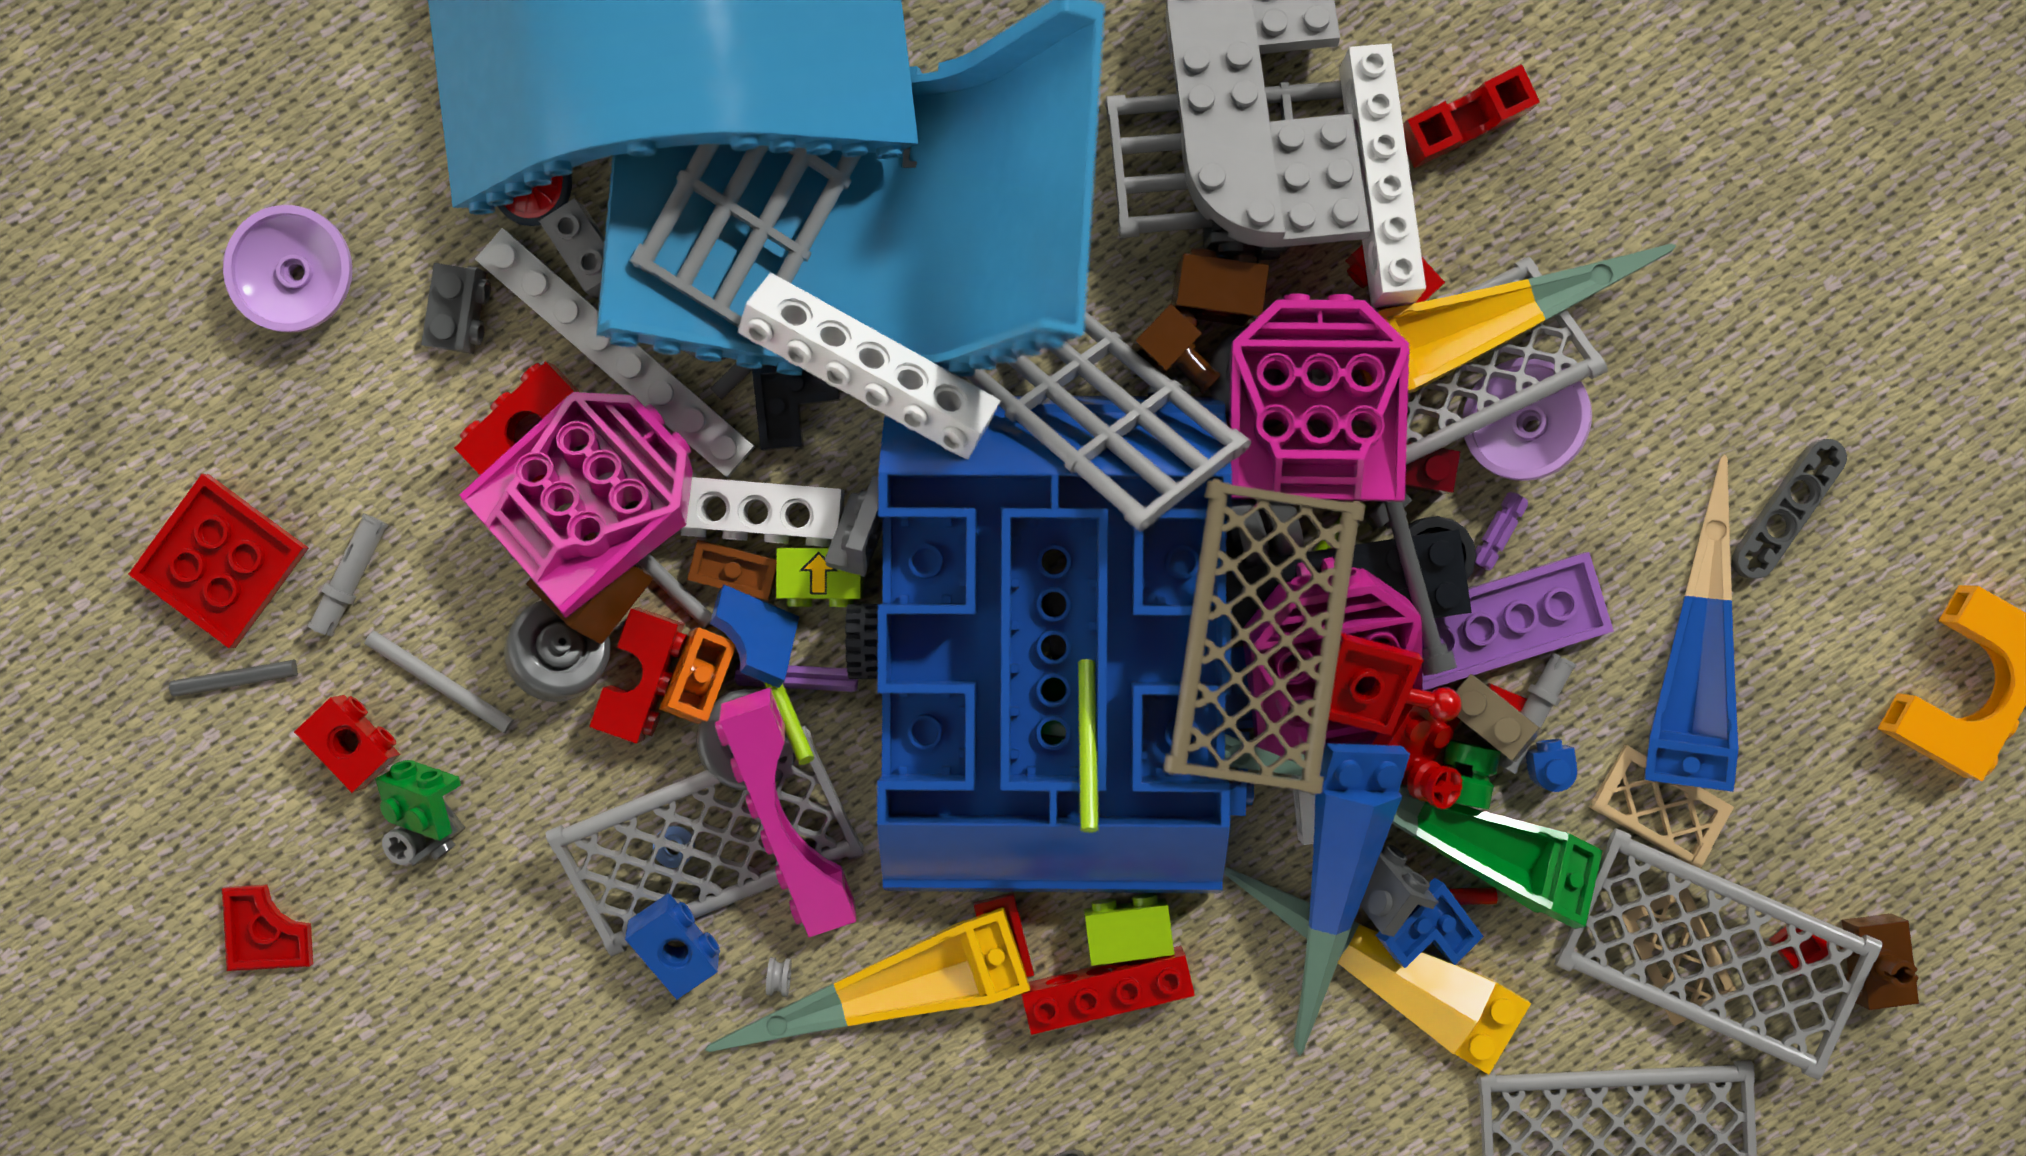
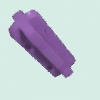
M1507 493L1501 504L1502 511H1497L1481 539L1484 543L1482 546L1478 545L1475 550V565L1485 570L1493 569L1499 558L1498 551H1503L1518 524L1517 517H1522L1528 506V500L1517 493Z

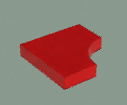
M268 884L222 888L227 971L310 967L313 965L311 923L294 921L281 913L271 899Z

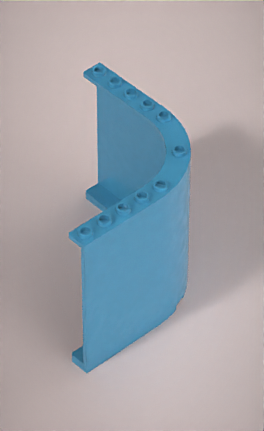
M428 0L453 208H469L470 214L484 215L494 213L495 207L513 203V198L516 196L531 194L532 188L536 186L551 184V178L570 174L575 166L622 153L640 157L653 155L656 153V148L731 144V149L750 150L758 147V145L769 146V151L774 153L789 152L796 148H806V153L809 155H822L833 150L842 151V156L859 157L869 152L877 153L878 159H894L902 156V150L918 144L902 0Z
M1051 0L975 50L955 59L939 62L938 71L922 73L921 69L917 66L909 67L918 144L910 147L909 161H916V168H902L904 150H902L901 157L894 159H878L877 153L869 152L861 156L850 176L851 183L847 189L843 188L809 250L811 252L810 258L807 262L803 261L791 284L956 376H974L975 369L992 370L996 368L997 363H1014L1022 355H1040L1041 349L1062 348L1065 346L1066 341L1084 336L1105 4L1093 0ZM720 144L700 181L723 194L747 150L731 149V144ZM699 145L656 148V153L649 156L636 157L630 156L628 153L613 155L597 335L611 338V344L622 347H636L638 343L654 345L653 350L658 353L679 354L680 350L696 352L695 358L703 361L716 362L721 361L722 357L736 359V365L744 368H762L763 364L777 366V372L780 374L801 375L802 370H804L801 367L793 365L783 357L752 342L747 337L738 333V327L650 273L648 274L630 263L639 244H644L679 182L676 177L680 170L685 171ZM768 147L737 205L759 218L793 155L789 152H770ZM833 150L830 153L816 156L836 168L842 157V151ZM807 166L773 228L795 241L829 179L810 166ZM693 191L654 263L677 276L716 205ZM731 215L691 286L714 299L753 229ZM767 238L729 309L742 317L748 300L770 272L777 275L789 252Z

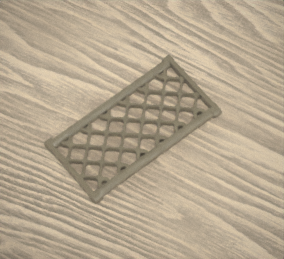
M1218 479L1207 481L1205 497L1209 498L1174 733L1171 752L1165 756L1163 771L1171 775L1192 774L1297 789L1312 795L1321 794L1324 777L1320 776L1340 639L1358 521H1363L1365 505L1359 501L1338 502L1223 483ZM1228 494L1257 500L1256 505L1241 516H1238L1231 508L1226 507ZM1269 502L1299 505L1300 509L1298 513L1282 523L1269 507ZM1262 508L1274 522L1275 528L1262 540L1256 541L1246 529L1244 521L1256 510ZM1313 508L1342 512L1340 525H1333L1328 529H1324L1313 515ZM1224 515H1226L1228 517V521L1226 524L1223 525ZM1302 515H1306L1316 527L1318 535L1307 545L1300 548L1289 535L1288 526ZM1234 527H1238L1250 542V547L1239 557L1231 560L1224 552L1219 551L1222 531H1229ZM1337 532H1339V533H1338V540L1336 541V540H1335V534H1336ZM1280 533L1292 547L1293 554L1279 566H1274L1262 548L1267 541ZM1324 540L1330 547L1336 549L1334 566L1318 573L1307 560L1306 552L1319 541ZM1256 552L1267 565L1268 573L1255 584L1249 585L1238 571L1237 566L1248 555ZM1218 558L1221 560L1219 568H1217ZM1295 559H1300L1311 573V579L1300 589L1293 592L1281 577V571ZM1227 571H1232L1243 585V592L1225 604L1219 597L1212 595L1215 575H1222ZM1332 575L1331 585H1329L1328 578ZM1274 577L1285 590L1286 598L1273 609L1267 610L1257 597L1256 589ZM1318 584L1324 591L1329 592L1327 612H1320L1311 617L1300 603L1299 597L1311 586ZM1250 596L1261 610L1262 615L1248 628L1243 629L1232 616L1231 608L1244 597ZM1211 602H1213L1214 604V610L1212 612H1210ZM1292 602L1304 616L1305 621L1302 626L1290 635H1285L1275 622L1274 616L1279 610ZM1220 615H1226L1236 628L1237 634L1222 647H1216L1212 641L1206 639L1208 621ZM1325 619V625L1323 629L1321 623ZM1268 621L1278 633L1280 641L1266 653L1261 654L1249 639V634L1260 624ZM1312 628L1315 633L1323 636L1320 656L1317 655L1308 660H1303L1292 642L1304 630ZM1239 640H1244L1254 653L1255 660L1242 671L1236 673L1226 661L1224 653ZM1206 646L1207 649H1208V652H1207V654H1206L1205 656H1203V654H1204V647ZM1286 646L1297 659L1298 666L1287 676L1279 679L1269 667L1267 661L1272 654ZM1214 659H1219L1230 673V679L1215 691H1210L1204 684L1199 683L1202 663H1209ZM1317 663H1319V665H1318V671H1317V673H1316V671H1315V665H1316ZM1262 665L1273 679V685L1259 697L1255 698L1250 694L1242 680L1244 675L1256 666ZM1305 671L1309 677L1316 680L1314 698L1297 704L1286 690V684L1300 672ZM1238 684L1247 696L1248 704L1235 715L1228 716L1218 703L1217 698L1228 687ZM1198 690H1200L1201 697L1199 699H1197ZM1280 690L1291 704V710L1277 722H1271L1262 710L1261 702L1275 691ZM1207 703H1213L1223 716V723L1208 735H1203L1200 730L1193 727L1195 707H1202ZM1310 707H1312L1311 717L1308 715ZM1251 709H1256L1267 726L1265 731L1256 738L1246 741L1237 729L1236 721ZM1299 715L1303 721L1309 723L1307 743H1300L1295 747H1289L1280 735L1279 728L1293 716ZM1231 728L1240 739L1242 746L1240 750L1228 759L1221 760L1212 748L1211 740L1224 729ZM1191 734L1195 737L1192 743H1190ZM1274 734L1284 747L1285 752L1274 763L1264 766L1256 755L1254 747L1268 735ZM1200 747H1207L1217 761L1216 767L1187 763L1189 751H1195ZM1303 751H1305L1304 760L1301 757ZM1244 753H1250L1259 765L1260 772L1229 769V766ZM1288 759H1293L1297 765L1303 767L1301 779L1274 776L1272 774L1278 766Z

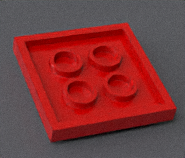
M201 474L128 575L230 649L238 646L309 547L211 475Z

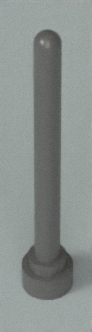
M1384 501L1411 601L1421 615L1422 640L1425 647L1422 649V658L1424 660L1422 663L1423 676L1452 670L1457 667L1453 650H1448L1446 643H1441L1402 502Z

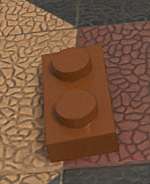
M697 540L687 580L720 589L723 585H727L752 597L769 601L776 579L777 559Z

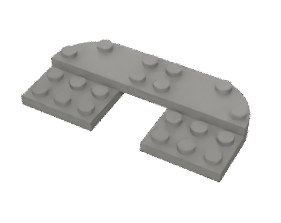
M1167 0L1165 13L1170 62H1173L1185 178L1190 196L1202 216L1208 222L1212 219L1219 226L1229 231L1228 237L1259 247H1287L1368 239L1370 227L1352 114L1270 121L1260 54L1337 47L1340 33L1335 1Z

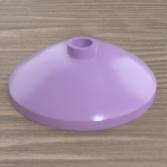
M272 206L248 217L231 236L223 261L224 282L235 306L252 322L274 331L301 332L324 323L343 304L351 285L352 259L342 234L322 215L300 206ZM298 266H302L304 276L300 280H295L293 278V270Z
M1524 358L1508 360L1499 364L1496 368L1518 372L1521 369ZM1531 359L1527 363L1525 374L1536 378L1538 381H1542L1554 375V364L1539 359ZM1485 375L1475 384L1472 390L1478 391L1483 387ZM1494 377L1489 381L1486 392L1502 400L1515 394L1516 383L1512 380ZM1579 381L1465 436L1466 444L1474 458L1483 467L1502 478L1529 481L1547 477L1567 466L1583 448L1592 423L1590 398L1584 385ZM1467 398L1463 418L1477 412V401L1475 399ZM1529 421H1539V427L1535 431H1526V424Z

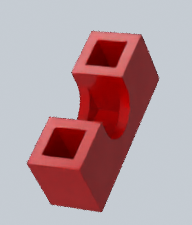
M1518 65L1485 81L1477 89L1449 104L1444 101L1407 119L1403 123L1407 154L1414 169L1526 115L1537 106L1540 100L1523 65Z
M545 361L542 365L540 363L532 365L521 376L520 380L523 383L512 393L505 392L500 395L490 406L492 412L482 422L476 420L460 434L462 441L454 449L479 475L483 474L516 444L515 430L521 419L531 414H537L543 419L573 392H580L554 364Z
M639 607L630 608L617 648L628 651L639 659L643 669L642 679L633 690H624L613 685L603 687L589 726L590 728L636 744L644 741L646 735L653 736L660 719V713L655 712L659 696L664 697L673 673L668 671L673 656L680 657L688 637L687 634L682 633L685 623Z

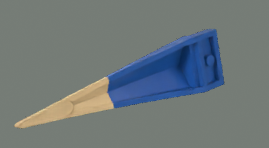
M1724 454L1720 458L1649 733L1644 779L1734 792L1739 748L1732 614L1728 458Z

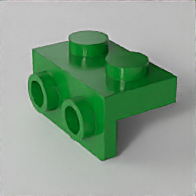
M404 760L391 766L390 771L375 778L382 801L380 803V810L389 823L438 841L453 833L443 796L461 786L459 776L413 760Z

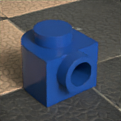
M1562 739L1537 741V749L1528 750L1525 755L1530 779L1537 786L1552 792L1567 790L1573 785L1577 777L1575 748L1562 745Z

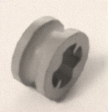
M396 826L394 830L384 835L382 847L391 861L399 865H407L410 863L409 860L426 848V839L422 834Z
M770 957L766 976V995L772 996L773 992L779 991L782 996L788 997L792 968L791 959L786 958L784 962L780 963L776 960V957Z

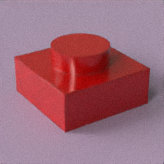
M1786 926L1768 939L1772 945L1787 940ZM1796 928V932H1797V933H1800V932L1803 931V930H1801V929ZM1812 935L1808 940L1800 944V951L1805 963L1811 964L1822 960L1828 955L1827 942L1824 939ZM1790 946L1777 951L1791 970L1798 968L1799 960L1793 947Z

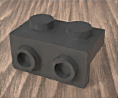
M1387 844L1382 848L1360 906L1382 934L1394 937L1417 905L1433 909L1438 901L1428 890L1430 887L1428 881L1420 874L1412 871L1406 864L1408 860L1406 855L1398 848Z

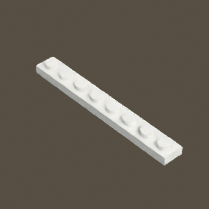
M501 228L475 258L477 262L626 391L634 395L644 406L651 404L660 413L665 424L671 430L679 433L694 450L724 476L729 478L755 448L750 441L639 345L636 347L617 346L610 343L611 338L598 336L599 311L505 229Z

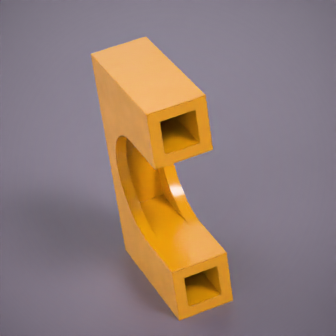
M1958 585L1939 622L1973 640L1987 652L1995 671V683L1990 698L1975 713L1966 717L1955 718L1915 695L1897 693L1877 729L1964 778L1983 782L1984 778L1995 769L1998 763V754L2005 741L2016 732L2019 726L2018 719L2026 706V612L1980 586Z

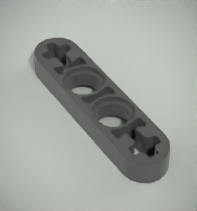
M1822 439L1810 443L1805 448L1734 550L1732 565L1740 576L1744 578H1763L1777 565L1844 469L1847 462V453L1840 442L1833 439ZM1828 449L1831 451L1828 458L1833 461L1832 465L1821 466L1815 476L1804 472V469L1807 471L1815 470L1819 465L1821 458L1817 455L1818 451H1826ZM1817 477H1821L1822 481L1820 482ZM1798 480L1805 482L1810 489L1808 500L1802 504L1795 502L1791 496V487ZM1775 514L1780 515L1786 522V530L1778 538L1771 536L1767 530V522ZM1757 536L1763 542L1775 546L1773 550L1771 548L1762 549L1757 558L1762 563L1760 568H1747L1750 561L1745 557L1746 553H1756L1763 545V542L1756 541Z

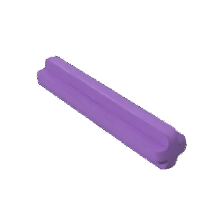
M740 664L736 666L735 682L738 686L766 687L763 681L741 673ZM788 665L783 685L785 688L853 692L857 690L858 679H849L847 668Z

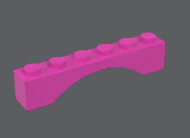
M771 688L722 703L720 720L715 722L716 731L723 746L729 745L734 758H731L730 761L737 782H745L749 792L746 795V803L753 819L760 818L764 830L760 831L765 851L768 855L774 853L779 865L775 866V872L782 890L789 889L793 900H790L789 904L795 923L797 925L803 923L808 937H812L856 922L855 900L842 867L824 858L806 844L792 827L782 809L776 789L775 775L777 762L785 743V723Z

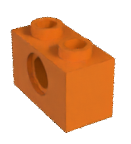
M700 627L690 631L659 710L696 724L702 721L708 722L735 651V644L730 639Z

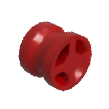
M1423 759L1417 762L1411 769L1407 780V788L1413 798L1424 802L1428 801L1434 807L1446 809L1451 807L1459 798L1462 790V778L1460 773L1454 768L1441 766L1433 760Z

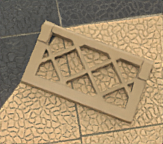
M1624 745L1597 794L1591 800L1589 808L1606 816L1678 859L1701 868L1734 807L1701 787L1678 784L1671 785L1683 791L1686 798L1664 804L1658 782L1643 779L1628 783L1625 772L1630 763L1633 762L1645 769L1647 756L1628 745ZM1652 783L1658 806L1636 811L1630 788ZM1624 790L1629 809L1628 814H1623L1607 805L1615 792ZM1699 800L1716 810L1709 822L1699 824L1693 801ZM1687 803L1693 826L1672 832L1666 809ZM1659 811L1665 834L1659 835L1640 824L1638 817ZM1695 832L1697 843L1690 853L1675 844L1673 837Z
M1688 887L1681 890L1679 898L1685 911L1697 910ZM1666 895L1651 902L1650 907L1654 917L1657 918V922L1672 919L1667 917L1666 913L1669 905L1676 902L1673 895ZM1639 905L1622 913V919L1628 932L1633 933L1640 930L1636 920L1648 915L1645 906ZM1701 915L1693 917L1690 925L1692 930L1696 932L1699 940L1709 937L1710 934ZM1683 922L1676 923V925L1685 928L1678 948L1686 945L1690 936ZM1652 933L1649 941L1645 940L1644 936L1634 940L1633 945L1641 960L1653 957L1652 951L1654 948L1662 950V946L1656 944L1658 938L1656 933ZM1714 942L1703 946L1706 953L1705 961L1707 966L1714 967L1723 963ZM1685 953L1676 955L1673 960L1676 970L1681 958L1701 964L1699 958ZM1656 963L1650 964L1645 968L1653 986L1661 989L1674 978L1671 968L1667 978L1662 976ZM1727 969L1715 973L1722 986L1717 989L1719 994H1726L1737 990ZM1705 977L1697 979L1695 988L1688 985L1684 987L1685 990L1693 992L1690 1002L1699 1006L1713 997V992L1708 993L1701 990ZM1737 997L1732 998V999H1729V1000H1727L1725 1003H1728V1002H1730V1001L1736 999ZM1665 1009L1673 1026L1688 1020Z

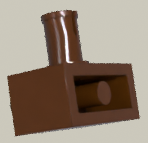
M1170 304L1131 346L1135 352L1163 374L1169 368L1174 370L1177 367L1200 389L1202 394L1222 375L1194 350L1196 347L1194 342L1202 333L1196 328L1199 325L1197 319L1185 308L1177 310Z
M1891 913L1842 920L1844 930L1860 937L1866 934L1882 941V949L1876 962L1873 963L1855 1003L1868 1010L1919 1004L1916 983L1918 975H1915V972L1918 970L1914 965L1909 920ZM1853 952L1847 957L1848 973L1844 974L1846 981H1849L1860 957L1857 953Z

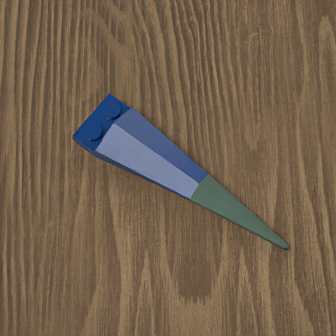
M1326 743L1320 771V776L1324 777L1322 793L1315 794L1309 925L1302 990L1294 1038V1048L1299 1056H1301L1305 1049L1403 797L1399 793V789L1410 756L1403 746Z

